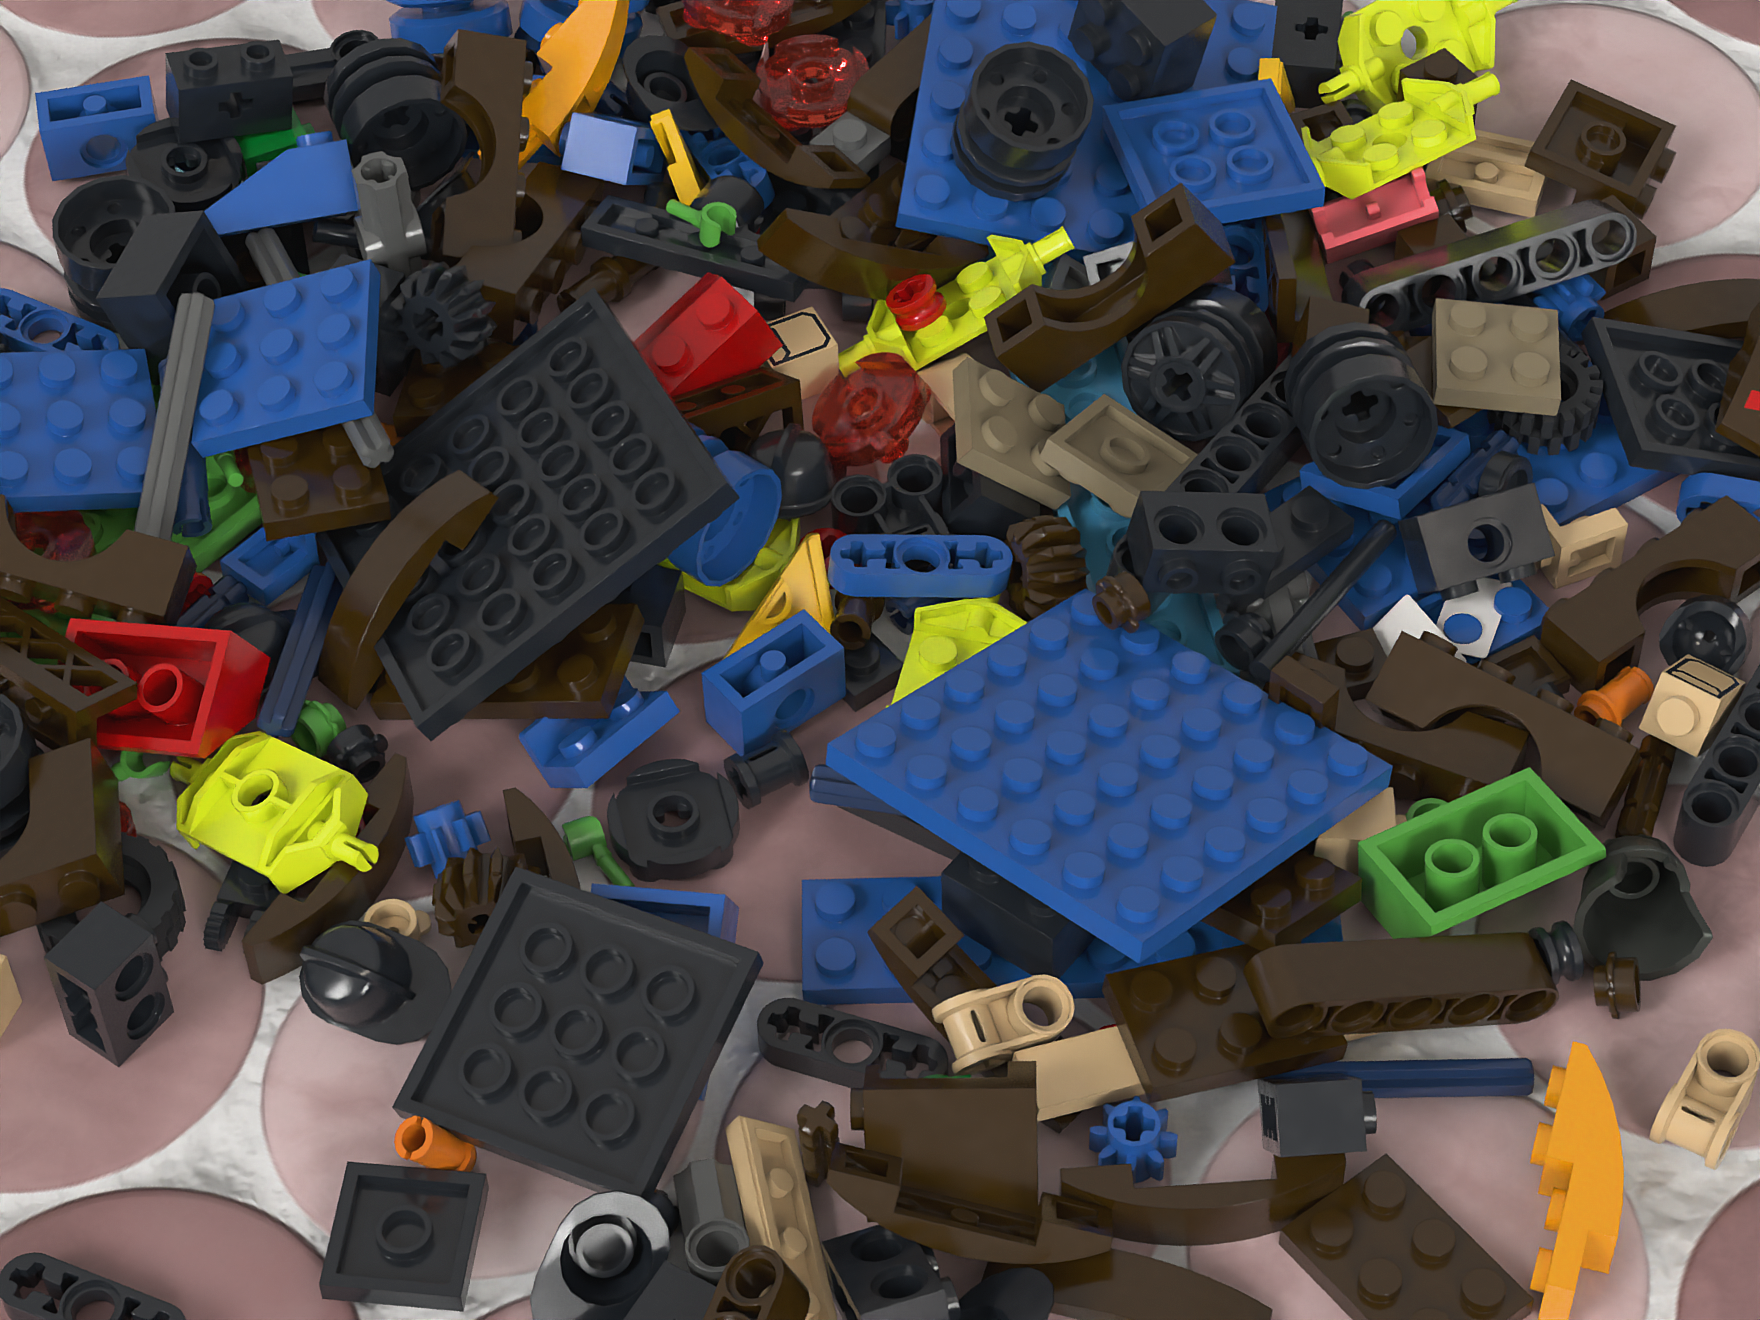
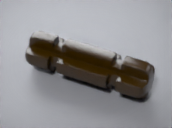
M1651 734L1642 739L1639 749L1642 760L1630 780L1624 799V806L1617 823L1616 838L1640 834L1650 837L1653 835L1677 747Z
M823 1100L816 1108L804 1104L797 1113L801 1152H803L801 1155L802 1164L807 1169L805 1171L806 1181L817 1188L823 1180H827L829 1157L833 1141L840 1143L838 1124L834 1120L835 1109L830 1103Z

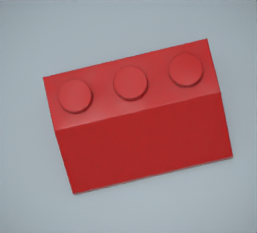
M709 272L634 341L671 397L757 369L783 346L758 310L722 276Z
M70 618L65 634L67 639L137 682L136 700L97 718V748L205 759L255 719L271 657L230 630ZM59 660L57 662V665H65ZM72 686L86 696L103 690L100 686Z

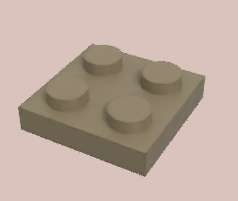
M1436 298L1432 312L1434 404L1557 416L1561 402L1558 310Z
M969 357L963 360L953 370L957 463L1056 510L1071 497L1070 482L1039 457L1047 439L1066 425L1064 405L1047 394H1041L1009 378L999 370L991 369Z
M1103 394L1049 437L1039 458L1055 468L1067 481L1081 485L1107 502L1114 512L1131 519L1140 490L1165 491L1198 454L1106 394Z

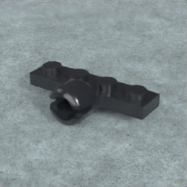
M723 175L711 179L690 204V207L698 211L712 202L726 203L735 209L737 215L735 234L730 236L721 231L720 243L715 247L709 248L704 246L699 239L700 229L668 213L667 210L611 195L605 197L581 226L582 246L700 278L709 272L722 276L731 286L767 295L774 299H782L794 303L810 282L780 266L758 251L757 239L761 235L756 234V232L765 222V218L760 215L764 210V201L753 185L737 176Z

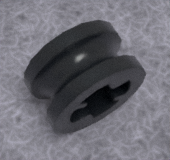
M1567 921L1555 922L1550 932H1546L1542 927H1535L1528 931L1541 954L1555 986L1559 983L1561 976H1564L1571 982L1583 977L1584 961L1581 947L1575 932H1573V928Z

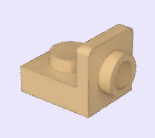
M1541 504L1555 556L1534 563L1536 569H1541L1554 589L1595 576L1606 568H1617L1621 565L1628 523L1616 508L1592 516L1579 517L1571 523L1560 527L1547 508Z

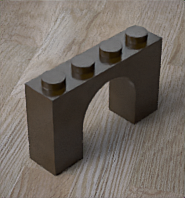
M91 738L28 759L30 788L29 820L18 842L0 859V937L99 904L101 901L105 902L125 895L118 779Z

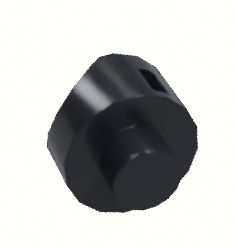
M1703 594L1686 600L1666 619L1659 634V648L1669 666L1689 654L1733 676L1745 663L1752 649L1753 630L1747 615L1735 602L1720 595Z

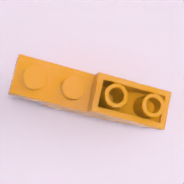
M579 0L578 7L566 21L552 26L543 37L540 50L536 55L546 75L543 79L537 78L532 81L529 94L526 97L523 96L522 116L529 118V137L525 150L519 152L518 171L542 144L560 157L559 140L565 124L571 121L572 112L592 113L596 108L611 78L620 54L627 26L630 0ZM479 149L477 154L481 159V151Z
M1574 1041L1567 1068L1552 1066L1544 1106L1557 1109L1553 1125L1539 1122L1530 1159L1531 1164L1543 1166L1538 1194L1551 1197L1544 1229L1558 1233L1554 1250L1539 1247L1530 1290L1544 1293L1538 1320L1569 1319L1580 1267L1609 1274L1618 1238L1623 1206L1624 1166L1621 1136L1613 1102L1603 1075L1588 1046Z

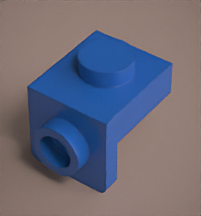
M262 527L220 560L222 575H231L237 581L242 582L247 588L246 593L264 606H268L310 573L313 566L320 565L315 538L317 532L266 541L264 527Z

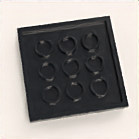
M515 867L392 1108L403 1119L420 1116L423 1120V1117L431 1120L433 1124L449 1131L461 1141L597 1193L619 1190L640 1195L649 1202L764 962L758 951Z

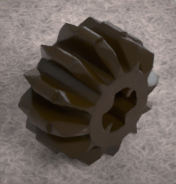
M1052 515L1037 516L1009 525L1006 540L1003 542L1010 548L1013 561L1008 585L1005 590H1008L1010 607L1013 611H1017L1021 619L1031 621L1085 588L1088 590L1086 575L1090 571L1086 567L1085 562L1087 550L1081 547L1080 532L1077 527H1072L1066 517H1053Z
M498 846L492 853L482 854L475 848L470 847L466 858L448 857L445 869L438 874L437 883L433 885L432 905L435 906L434 915L435 920L438 922V933L445 936H453L456 948H463L469 945L475 946L515 867L542 875L541 868L527 865L524 853H517L511 856L502 855Z

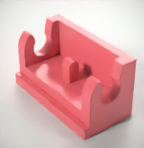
M1422 167L1412 170L1410 173L1402 175L1352 200L1342 196L1325 202L1322 207L1309 209L1327 264L1396 241L1397 231L1439 218V210L1434 196H1430L1425 180L1426 175Z

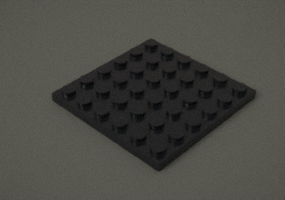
M593 287L393 446L394 455L389 462L380 463L390 503V520L317 532L316 538L343 589H345L363 556L390 522L420 494L446 476L461 470L499 497L464 550L445 540L374 646L416 728L432 741L450 726L461 721L469 711L498 688L513 680L521 670L545 651L561 642L573 629L601 607L612 602L620 592L653 566L664 561L672 551L705 525L716 520L723 511L740 499V496L607 302Z

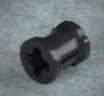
M786 730L774 733L771 737L772 742L743 756L735 753L724 759V769L728 781L732 785L739 801L747 809L761 804V797L790 783H793L795 786H801L809 780V771L802 751L791 734Z

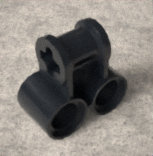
M910 454L898 458L891 464L888 469L886 483L882 484L876 478L860 474L841 479L833 487L831 493L832 528L838 529L847 535H950L942 519L943 472L941 466L933 458L926 455ZM909 560L904 564L914 571L931 563L923 560Z

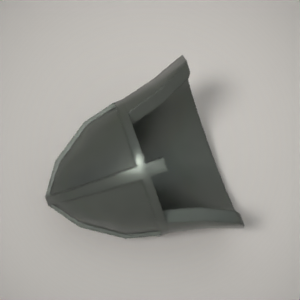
M1640 834L1637 836L1607 839L1602 843L1606 848V858L1588 865V871L1583 878L1581 901L1575 913L1573 932H1575L1578 938L1583 959L1594 968L1595 965H1606L1608 953L1611 951H1616L1618 958L1637 957L1640 981H1651L1679 972L1698 959L1713 938L1712 931L1699 912L1689 892L1691 884L1684 864L1674 855L1668 845L1658 838Z

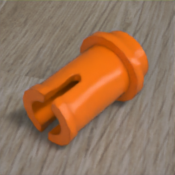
M1626 666L1615 678L1598 691L1590 690L1578 698L1574 716L1593 726L1598 718H1603L1622 726L1623 719L1642 704H1646L1651 700L1654 685L1650 677L1643 670L1635 666L1632 669L1630 666Z
M412 1116L400 1124L395 1133L394 1140L395 1149L400 1157L406 1160L410 1159L428 1169L472 1171L477 1158L474 1145L461 1141L452 1133L433 1124L431 1120L425 1117L422 1120L420 1116Z

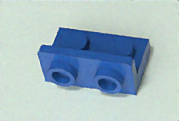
M624 676L609 718L548 719L543 717L536 719L520 732L519 740L550 788H588L680 711L667 691L639 692L637 688L632 687L626 676Z

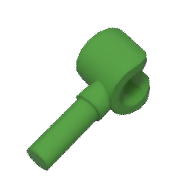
M671 199L667 203L666 210L668 213L700 229L699 239L706 247H715L720 243L721 231L730 236L735 234L736 211L726 203L712 202L704 206L700 211L675 199Z
M237 449L206 457L208 472L217 475L224 474L229 484L234 487L243 483L244 477L237 467L239 463Z
M122 751L120 761L112 765L111 770L117 777L118 782H122L130 777L138 779L155 778L162 776L168 771L170 761L157 762L146 768L143 763V753Z
M585 816L562 824V829L565 833L563 842L568 849L572 861L593 855L597 866L602 869L613 885L635 887L630 878L612 857V853L607 848L601 823L596 817Z

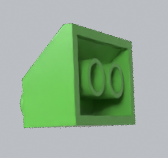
M1528 767L1358 842V876L1362 878L1361 902L1393 939L1429 937L1606 858V848L1540 777Z

